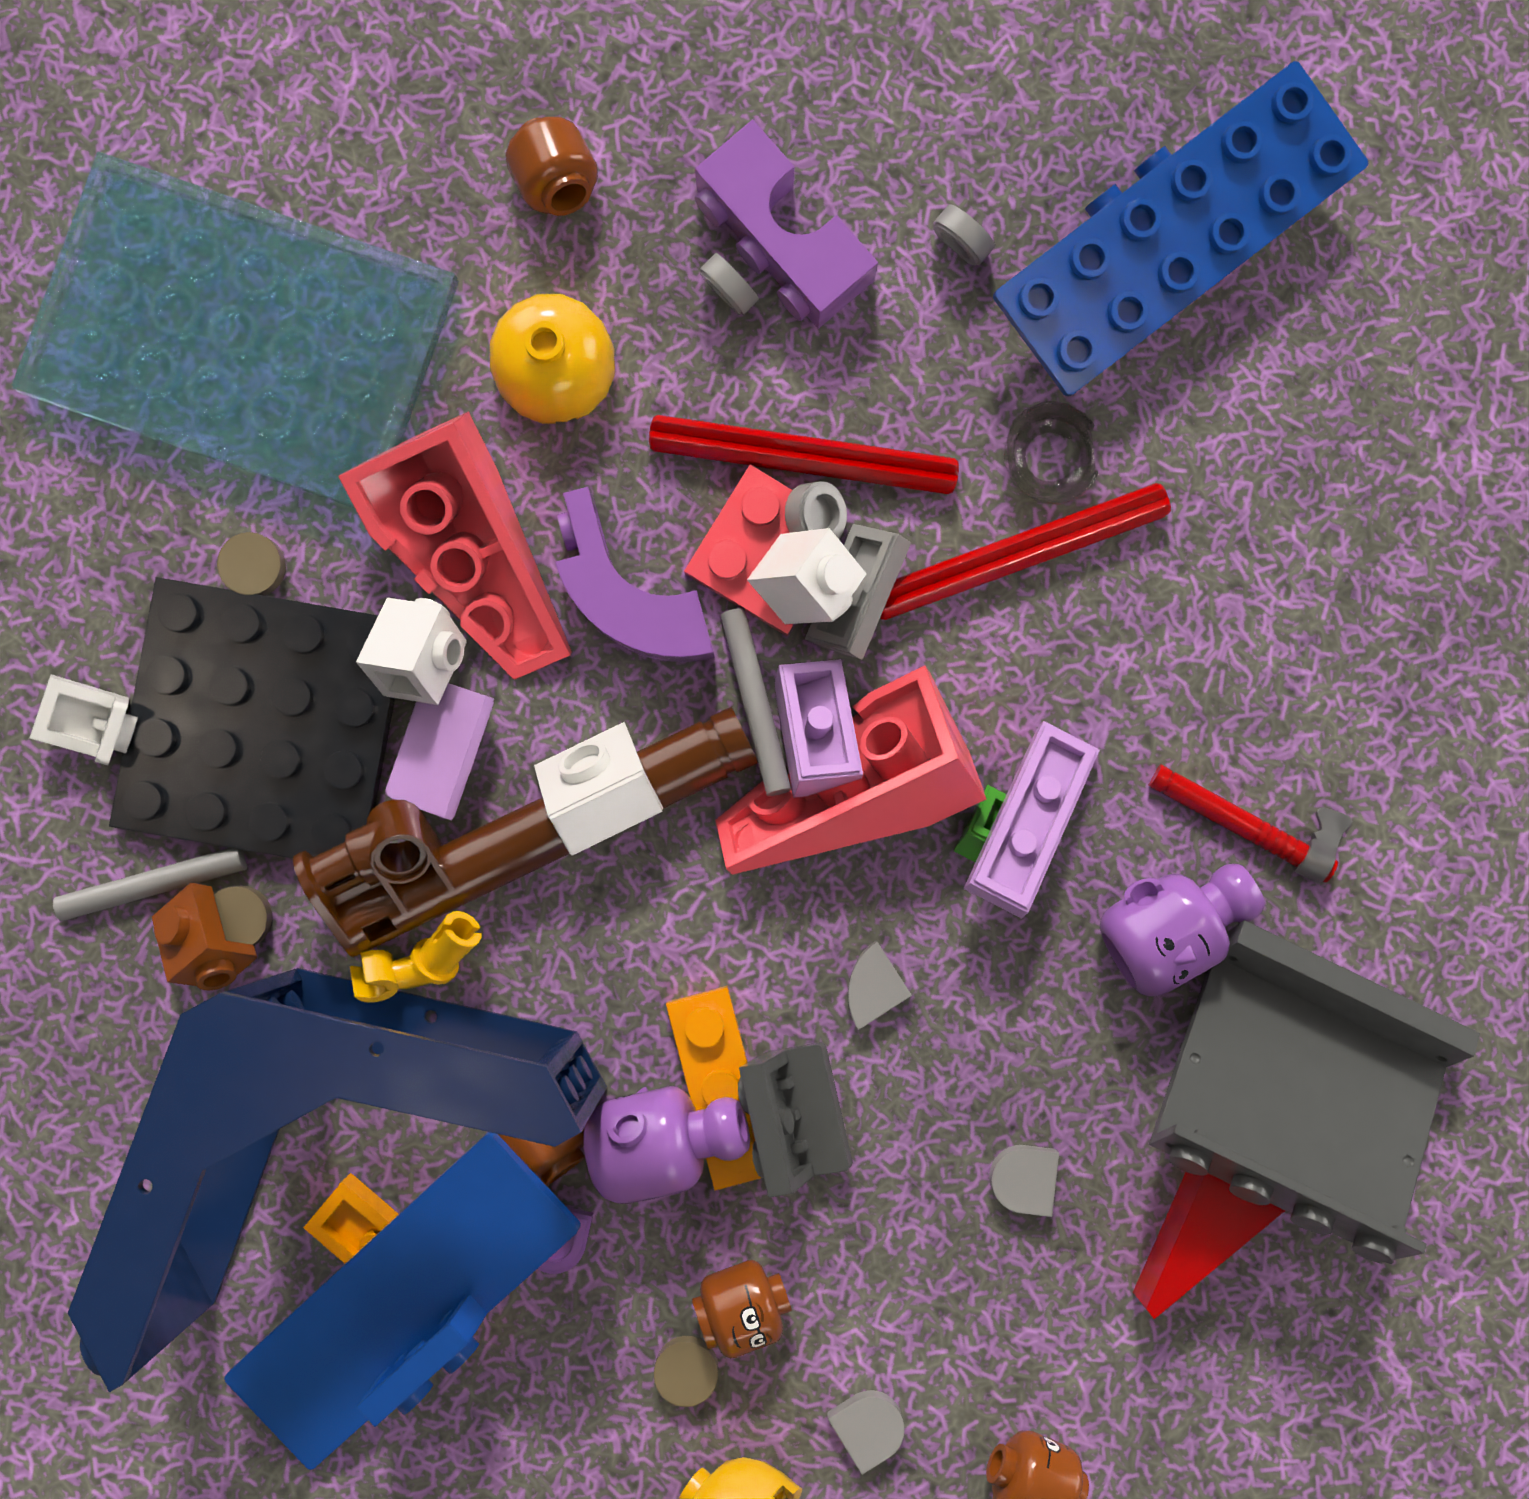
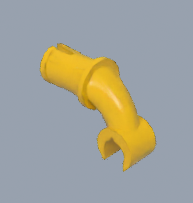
M452 911L446 915L431 937L424 938L415 944L409 956L394 960L393 955L385 950L361 952L362 967L350 966L354 997L362 1002H379L395 995L398 989H410L431 983L440 985L450 982L459 970V962L482 938V933H475L480 929L479 923L465 912Z

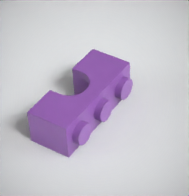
M752 119L695 168L696 187L699 192L695 196V201L714 226L720 227L725 222L737 235L740 241L736 243V248L754 272L761 274L766 269L779 283L781 288L777 291V295L789 313L798 321H802L807 316L819 329L875 281L878 261L837 215L817 231L803 235L787 232L774 221L771 211L775 204L793 189L795 167Z

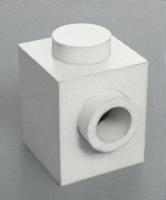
M825 528L780 534L747 581L784 624L834 622L835 619L848 610L853 601V593L867 574L832 530Z
M387 598L356 663L383 696L439 705L453 671L462 662L467 640L451 619L449 611L441 604L426 598H418L415 601Z

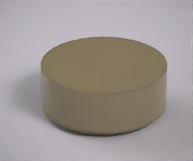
M245 532L231 537L222 546L217 559V569L221 580L230 590L243 595L257 594L266 596L281 584L286 571V561L282 550L275 542L261 534Z
M233 886L224 888L214 894L227 941L255 946L267 936L272 925V909L267 898L260 891L248 886Z
M680 1336L667 1342L659 1351L654 1367V1382L660 1395L669 1403L679 1407H692L704 1402L713 1393L717 1384L719 1367L716 1354L713 1349L708 1350L704 1340L694 1336Z

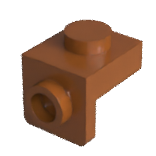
M189 883L152 916L154 933L168 983L197 986L199 989L207 991L221 989L230 985L239 973L257 959L254 945L227 941L225 939L212 886Z

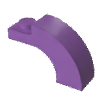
M589 487L563 493L568 512L557 514L560 530L567 551L578 549L580 555L556 561L555 564L568 594L586 618L610 640L621 647L648 658L670 662H693L715 658L697 590L679 595L664 596L644 592L629 584L618 574L612 565L595 500Z

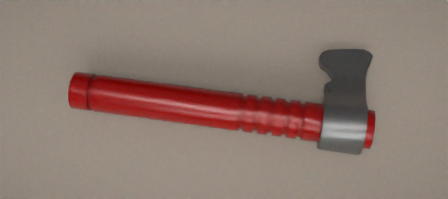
M1162 764L1158 766L1148 784L1149 787L1158 792L1162 791V794L1240 837L1251 841L1257 846L1260 845L1262 849L1268 850L1273 855L1277 854V857L1282 860L1285 859L1286 862L1293 865L1294 872L1316 884L1326 883L1334 875L1338 867V861L1335 859L1340 839L1352 824V819L1343 813L1325 807L1319 808L1316 813L1319 831L1312 833L1311 840L1304 843L1282 830L1279 831V828L1271 826L1270 823L1262 821L1259 817L1176 772L1173 773L1171 769Z

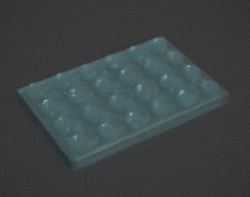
M97 151L11 388L21 394L355 508L338 476L402 443L459 280L455 273Z

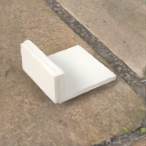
M625 722L534 765L547 815L571 855L577 854L663 812V806L643 769Z

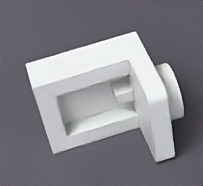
M51 675L30 738L96 757V763L108 766L113 750L126 754L138 717L125 714L129 703L128 697Z

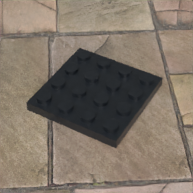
M156 577L130 715L138 718L126 754L122 753L109 827L293 858L294 855L305 850L314 857L345 842L347 833L366 825L368 815L376 806L395 698L383 696L356 663L378 615L257 594L243 595L228 589Z

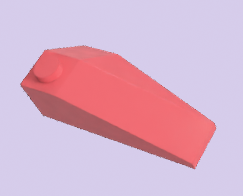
M469 411L416 435L338 476L368 534L385 551L389 548L416 575L414 580L428 594L433 592L460 620V626L514 680L571 655V648L498 469Z
M925 665L869 692L852 706L857 713L852 718L863 771L862 779L813 795L793 798L792 788L789 792L780 795L767 796L762 781L715 820L725 866L732 875L928 827L987 799L971 754L931 673Z

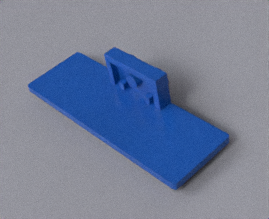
M1293 61L1174 154H1171L1166 146L1155 152L1134 170L1140 180L1122 193L1116 184L1107 189L1085 207L1086 212L1091 218L998 288L993 294V299L1063 395L1071 396L1368 166V159L1301 64Z
M487 1132L234 1365L225 1375L224 1380L307 1469H314L368 1420L376 1427L396 1408L403 1415L410 1412L431 1390L433 1383L429 1379L442 1367L449 1374L456 1371L479 1346V1342L473 1336L488 1312L575 1236L581 1223L498 1134Z

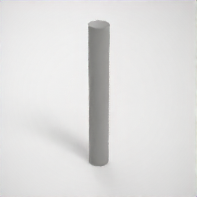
M743 608L728 610L721 614V620L766 795H780L789 792L791 785L746 612Z
M224 849L57 896L53 899V909L60 921L73 919L183 888L189 883L197 884L246 870L245 856L241 849Z

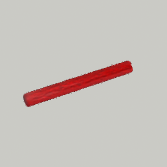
M663 415L653 417L649 431L650 449L655 452L744 465L751 464L757 467L942 494L953 493L958 481L959 462L951 457Z
M1155 483L899 577L893 585L880 618L883 620L893 618L1162 519L1171 512V504L1167 492L1161 484Z

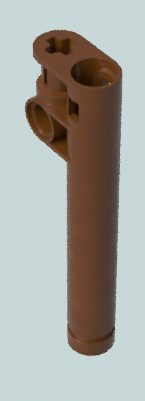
M732 707L710 716L711 720L703 724L700 721L637 751L643 769L663 809L728 778L727 774L735 770L738 773L758 763ZM543 797L444 845L422 811L415 804L406 800L392 799L382 802L373 808L367 817L366 825L347 833L345 842L314 857L306 850L293 856V865L298 881L308 900L343 949L354 958L360 955L361 952L369 951L568 855L569 852L547 815ZM398 839L406 840L400 843H390Z

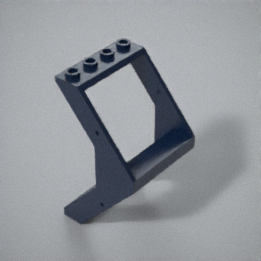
M301 968L221 992L182 1013L68 1310V1315L81 1338L80 1351L87 1367L94 1374L101 1376L109 1392L115 1390L128 1381L216 1302L280 1128L327 1102L339 1098L556 1147L582 1132L607 1088L578 1032L403 991H397L395 995L383 1001L362 1002L354 997L352 980ZM432 1010L437 1014L435 1022H429L426 1019L427 1011ZM144 1179L151 1181L153 1186L151 1191L144 1188Z

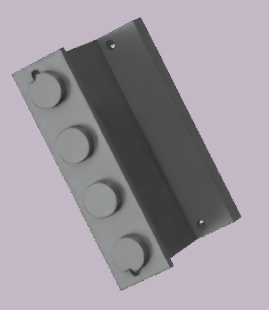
M1242 921L1227 931L1230 945L1226 958L1206 972L1149 1145L1169 1154V1162L1180 1170L1201 1176L1209 1173L1229 1183L1230 1192L1245 1201L1259 1205L1271 1203L1292 1213L1290 1220L1305 1230L1323 1235L1333 1233L1352 1242V1250L1370 1261L1392 1264L1396 1259L1424 1254L1427 1244L1406 1234L1405 1224L1446 1067L1474 1057L1480 1033L1250 922Z

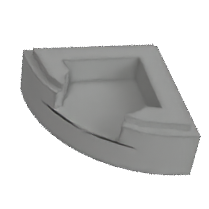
M877 941L871 943L858 957L849 979L848 1006L858 1030L912 996Z

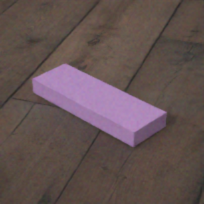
M1045 721L1039 725L964 886L965 890L1021 919L1028 914L1097 758L1099 749Z

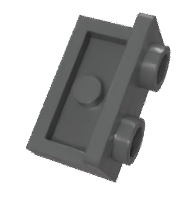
M817 1042L767 1051L739 1067L741 1077L738 1082V1096L743 1110L750 1115L755 1137L752 1150L753 1163L757 1174L764 1178L768 1198L793 1194L814 1176L845 1172L852 1166L853 1161L827 1047L824 1043Z

